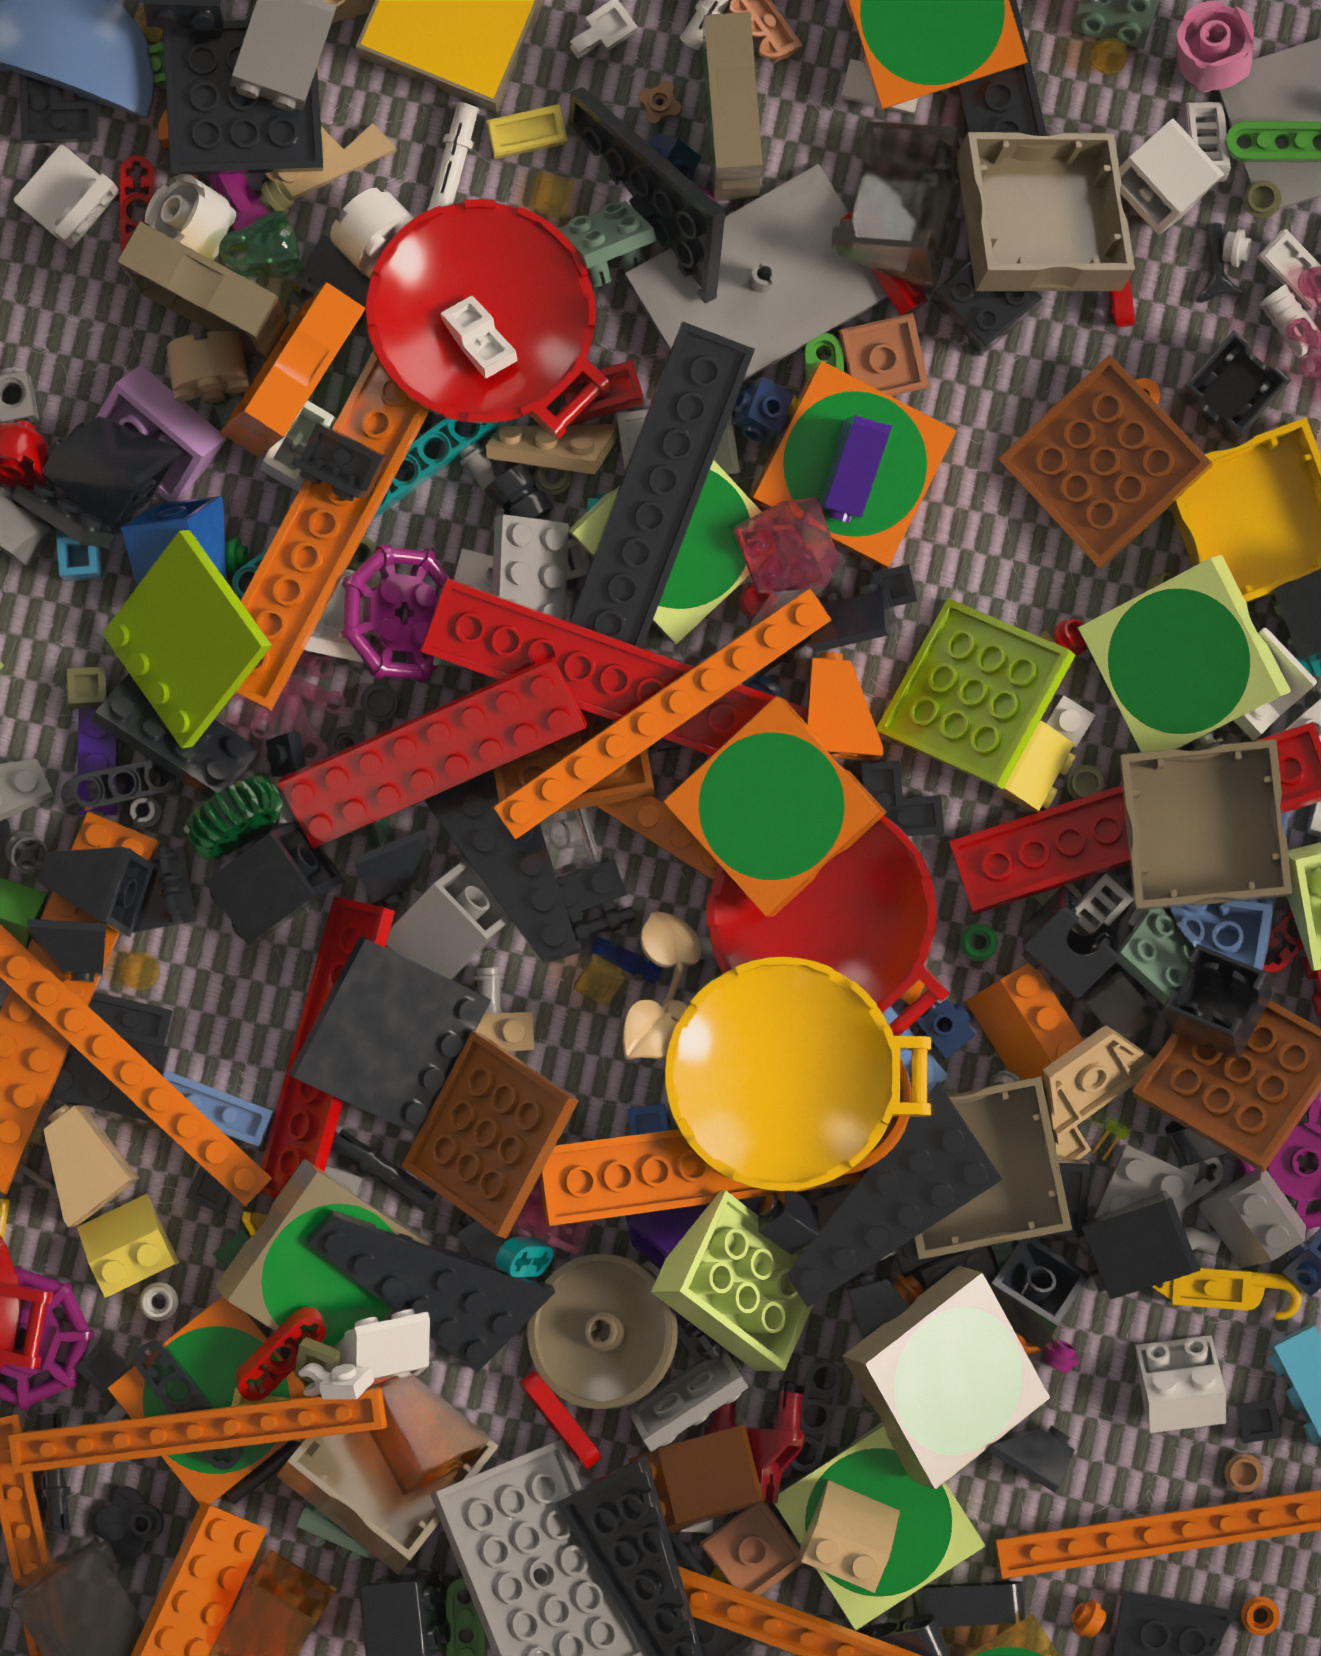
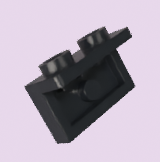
M316 422L301 457H294L291 465L301 469L299 475L302 478L319 485L321 481H324L334 486L332 492L335 495L353 502L355 497H369L387 456L323 423Z

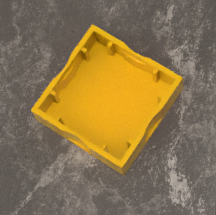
M1306 417L1259 434L1238 447L1205 454L1214 465L1170 505L1192 566L1194 567L1209 558L1222 555L1247 604L1274 595V589L1321 569V454Z

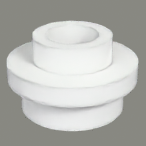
M1238 229L1237 232L1228 231L1226 235L1223 261L1231 262L1232 267H1239L1241 260H1248L1251 239L1245 238V230Z
M163 1282L150 1284L143 1290L140 1296L142 1312L146 1317L154 1321H163L170 1318L178 1308L179 1300L176 1291L172 1286ZM156 1294H162L166 1298V1305L162 1309H158L153 1305V1298Z

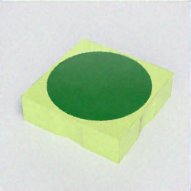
M715 460L712 462L652 621L666 638L676 645L787 540ZM619 487L601 498L597 504L568 530V533L592 558Z
M1222 555L1209 558L1078 627L1141 753L1178 750L1205 736L1207 733L1291 692L1270 648L1255 629L1249 616L1247 603Z
M883 1422L855 1439L843 1452L831 1460L819 1464L813 1470L804 1472L779 1489L778 1502L774 1503L800 1544L803 1542L828 1480L900 1510L890 1557L875 1593L817 1569L855 1630L986 1546L946 1483H943L934 1490L911 1481L887 1438Z

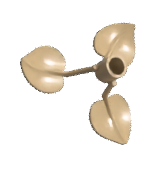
M653 912L649 915L647 922L642 928L640 935L641 947L647 958L656 965L666 968L675 965V974L667 997L663 1000V1007L653 1000H641L633 1004L629 1009L623 1026L625 1059L666 1058L674 1028L687 1008L683 1002L674 1001L673 999L683 973V965H695L700 960L702 952L697 934L685 921L668 913Z

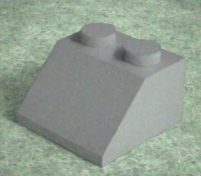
M1254 1169L1198 1205L1241 1267L1273 1261L1305 1241V1223L1267 1170L1263 1173L1258 1169Z

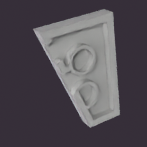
M37 759L0 764V821L54 797Z

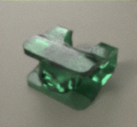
M285 211L266 214L258 218L249 227L226 234L219 244L220 255L226 267L248 280L262 276L288 277L303 271L296 235ZM236 241H241L240 243L231 246L228 250L229 246ZM247 253L244 257L235 259L238 255Z

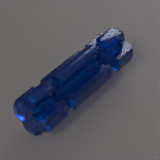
M601 937L595 939L590 949L591 956L602 961L606 959L609 961L608 964L636 976L639 974L642 976L641 979L652 984L658 982L663 971V967L656 965L651 960L647 962L643 956L619 945L614 947L610 941Z

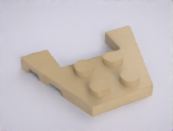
M373 123L345 149L321 126L324 167L322 171L263 174L271 182L275 179L280 180L295 200L334 182V179L351 171H358L379 158H386L394 154L397 149Z
M1107 1025L1043 1069L1048 1113L1058 1159L1079 1160L1092 1151L1077 1125L1139 1082L1155 1059Z

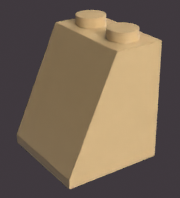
M65 1104L47 1118L51 1124L43 1130L63 1220L68 1227H73L83 1223L140 1178L85 1106H67Z
M828 1480L798 1551L801 1562L875 1593L890 1557L900 1510Z

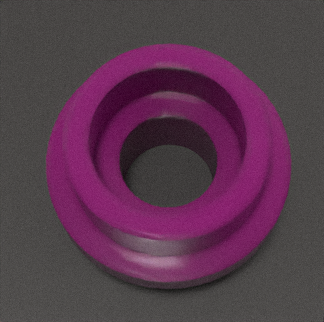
M1056 1339L1054 1343L1048 1342L1044 1348L1045 1354L1042 1360L1061 1372L1070 1373L1072 1367L1078 1366L1080 1358L1075 1354L1076 1348L1063 1340Z

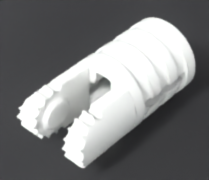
M1286 284L1258 304L1265 311L1266 316L1271 319V323L1276 326L1277 331L1296 357H1302L1308 351L1307 343L1303 337L1312 346H1318L1321 343L1320 330L1308 313L1302 309V305L1297 302L1294 294L1289 291V287Z

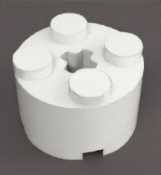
M179 174L173 177L177 180L169 187L163 184L155 192L145 213V223L207 258L214 260L219 253V245L225 238L229 227L235 221L236 211L230 207L225 197L189 174Z
M378 188L368 189L353 198L343 208L347 215L341 224L335 220L330 232L332 243L369 279L372 277L374 266L389 241L400 229L415 219L388 190L384 189V192H381Z

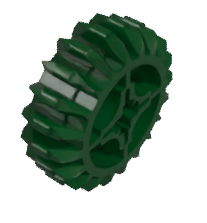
M263 776L247 777L243 781L238 780L235 784L226 786L222 791L215 793L209 800L204 801L203 805L195 809L193 815L188 817L183 827L184 834L188 840L187 843L193 852L196 851L198 856L205 860L219 859L223 855H230L233 851L241 849L247 843L252 842L257 836L262 835L263 831L273 825L272 822L279 818L284 808L283 801L279 796L280 793L274 784H271Z

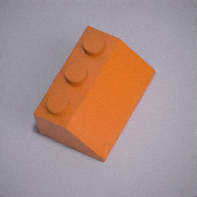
M1028 962L964 1001L1007 1070L1018 1075L1021 1080L1041 1077L1043 1088H1045L1043 1069L1084 1041L1040 970L1033 968Z

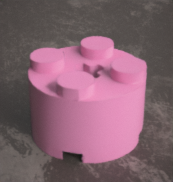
M1216 0L1200 3L1189 9L1184 15V20L1178 27L1177 64L1181 74L1187 81L1193 84L1196 90L1199 92H1209L1211 90L1226 89L1234 86L1249 75L1253 59L1254 37L1253 25L1249 16L1237 6L1234 9L1225 6L1223 1Z

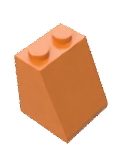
M820 652L818 658H812L809 666L806 707L808 711L805 723L821 739L825 749L833 758L879 762L883 756V745L852 661L843 660V654Z

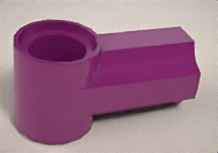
M243 173L207 175L214 191L225 197L230 207L235 209L236 218L232 227L240 241L274 224L259 195L254 194Z

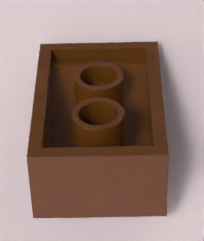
M745 1425L660 1447L652 1452L649 1451L628 1459L630 1463L644 1455L647 1456L668 1533H675L764 1501Z

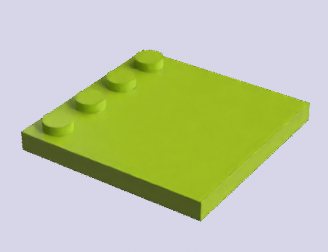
M190 530L179 531L102 633L181 748L194 746L272 646Z
M947 598L876 728L877 732L884 737L1003 790L1076 655L1067 648Z

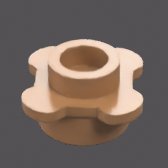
M664 80L657 87L640 90L638 99L645 106L648 122L657 124L660 120H664L669 116H677L680 113L681 104L675 100L673 95L674 86L671 82ZM662 99L663 104L657 105L656 101Z

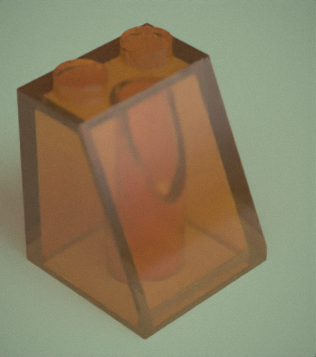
M413 1374L401 1380L396 1375L386 1379L377 1386V1388H382L387 1427L369 1432L403 1495L462 1468L466 1463L470 1464L489 1442V1438L483 1430Z
M270 1550L246 1587L210 1649L209 1655L297 1656L337 1589L275 1551Z

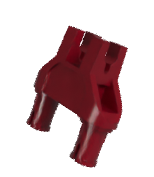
M779 1392L776 1426H772V1430L746 1428L764 1499L763 1502H778L782 1472L803 1448L805 1434L800 1429L803 1394ZM737 1400L729 1404H723L712 1412L711 1421L704 1427V1435L738 1426L735 1424Z

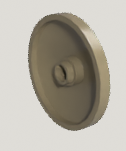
M591 1254L565 1263L545 1281V1283L553 1285L555 1293L528 1320V1346L538 1374L548 1387L564 1400L577 1406L591 1409L620 1408L646 1396L666 1374L672 1362L677 1344L676 1312L651 1293L657 1277L645 1266L632 1259L618 1255Z

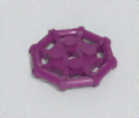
M381 544L376 546L375 553L350 577L346 576L343 580L342 586L345 588L343 630L340 631L342 639L346 638L370 668V675L377 679L393 677L415 679L419 683L430 680L431 673L438 667L433 665L434 656L428 655L424 659L420 651L439 599V594L436 595L434 588L429 584H425L423 578L428 573L439 589H442L446 577H450L435 559V552L428 548L421 551L393 548L387 544ZM394 563L413 565L410 575L396 574ZM379 570L382 576L378 581L380 583L375 588H369L365 583ZM360 598L364 599L363 623H359ZM401 605L407 610V618L404 620V624H401L400 617L395 616L394 613L395 609L401 608ZM363 633L373 634L379 641L376 643L379 647L377 652L362 635ZM392 652L406 653L408 663L391 662Z
M1320 1093L1306 1111L1307 1122L1299 1124L1294 1128L1267 1167L1268 1173L1282 1193L1296 1201L1294 1209L1305 1223L1306 1230L1321 1226V1210L1306 1214V1203L1321 1199V1126L1316 1124L1319 1113L1321 1114ZM1308 1152H1311L1314 1155L1312 1162L1316 1164V1167L1313 1171L1306 1169L1302 1173L1298 1170L1300 1164L1296 1159L1298 1155L1305 1156ZM1237 1158L1242 1177L1256 1169Z
M22 1265L14 1266L15 1274H18L20 1285L53 1291L51 1304H47L38 1352V1355L42 1357L40 1368L32 1369L4 1364L0 1370L1 1374L18 1379L17 1389L0 1383V1400L19 1406L20 1410H29L31 1405L67 1388L73 1389L78 1384L76 1378L79 1372L75 1367L84 1359L91 1339H94V1330H90L71 1290L73 1286L69 1282L64 1284L25 1270ZM24 1300L19 1331L21 1328L27 1330L32 1301ZM60 1303L73 1330L61 1331L59 1321L52 1312ZM61 1341L73 1342L63 1368L55 1362ZM24 1345L21 1349L16 1347L15 1351L23 1352ZM48 1369L53 1377H55L30 1389L28 1378L34 1374Z

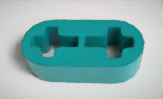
M536 1237L510 1238L500 1248L496 1257V1266L512 1277H536L548 1268L554 1251L551 1246Z

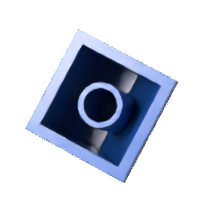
M222 496L156 503L121 527L136 586L139 585L175 535L183 530H190L226 580Z

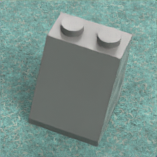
M257 0L230 85L236 87V91L243 96L256 99L259 95L273 100L272 104L282 110L294 111L296 108L302 111L337 6L321 0Z
M465 859L433 883L390 929L386 945L390 950L453 979L512 920L467 859Z

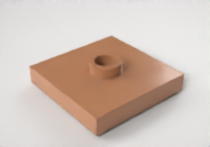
M913 313L839 330L849 375L889 396L929 388Z
M766 1502L746 1507L699 1542L731 1586L758 1596L803 1564L798 1553L799 1547Z

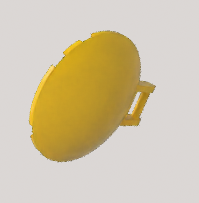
M772 957L753 960L738 965L709 982L690 1001V1004L681 1015L671 1036L666 1056L665 1079L669 1105L675 1122L690 1147L702 1160L722 1175L738 1183L762 1190L797 1191L813 1188L842 1176L859 1164L877 1145L885 1133L892 1116H931V1104L927 1103V1050H931V1037L893 1036L884 1015L870 995L855 981L853 982L829 966L811 960L792 957ZM900 1050L912 1051L911 1103L900 1102Z

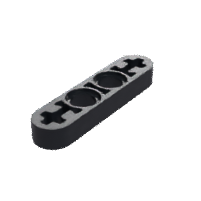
M150 1341L137 1350L135 1365L138 1371L171 1414L215 1408L164 1343ZM147 1349L152 1353L158 1350L162 1353L163 1356L159 1359V1363L164 1370H167L170 1365L176 1370V1372L165 1376L160 1384H158L154 1377L161 1375V1372L154 1365L147 1367L144 1364V1361L148 1358L145 1353ZM172 1379H181L187 1385V1395L181 1401L172 1400L166 1392L167 1384ZM242 1446L234 1447L230 1452L233 1459L228 1461L225 1457L220 1460L216 1458L215 1453L219 1449L200 1451L214 1468L220 1470L235 1466L243 1453Z

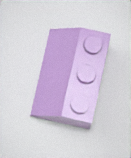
M139 365L115 383L96 418L98 416L175 446L181 451L180 456L157 491L168 502L178 501L212 463L226 440L223 434L186 402L175 401L173 391L142 365Z

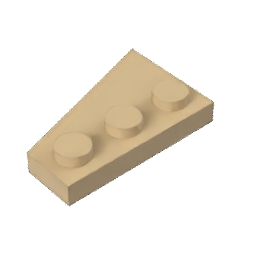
M618 424L568 425L565 427L567 432L559 440L553 438L542 426H499L486 445L487 458L596 474L619 437Z

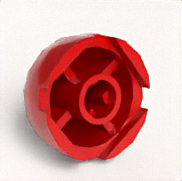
M15 420L13 423L6 422L0 424V484L16 488L17 484L33 487L35 482L46 484L48 477L41 471L49 459L46 456V452L50 447L44 437L35 430V426L27 421Z

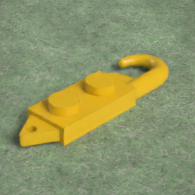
M1199 1267L1200 1271L1164 1282L1161 1287L1152 1286L1169 1298L1172 1305L1246 1311L1255 1309L1260 1304L1265 1288L1285 1290L1290 1295V1305L1286 1310L1274 1314L1276 1320H1285L1294 1316L1302 1303L1300 1288L1286 1275Z

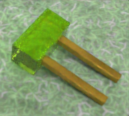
M1113 1117L1105 1125V1128L1108 1130L1092 1151L1093 1154L1096 1153L1110 1131L1117 1135V1138L1103 1156L1102 1160L1104 1161L1119 1139L1125 1140L1131 1131Z

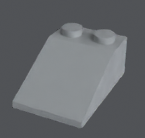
M0 486V550L30 568L53 532V529L45 523L44 519L29 509L25 511L14 504L13 494Z

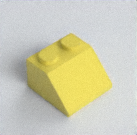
M1040 721L1003 790L997 788L995 793L1033 813L1039 812L1041 806L1048 809L1058 791L1052 785L1059 773L1067 774L1076 755L1070 753L1074 743L1046 723Z
M148 1194L142 1195L77 1227L88 1263L105 1298L180 1263Z

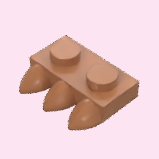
M731 0L729 2V13H751L752 37L759 45V56L768 58L771 64L795 54L803 46L771 0Z

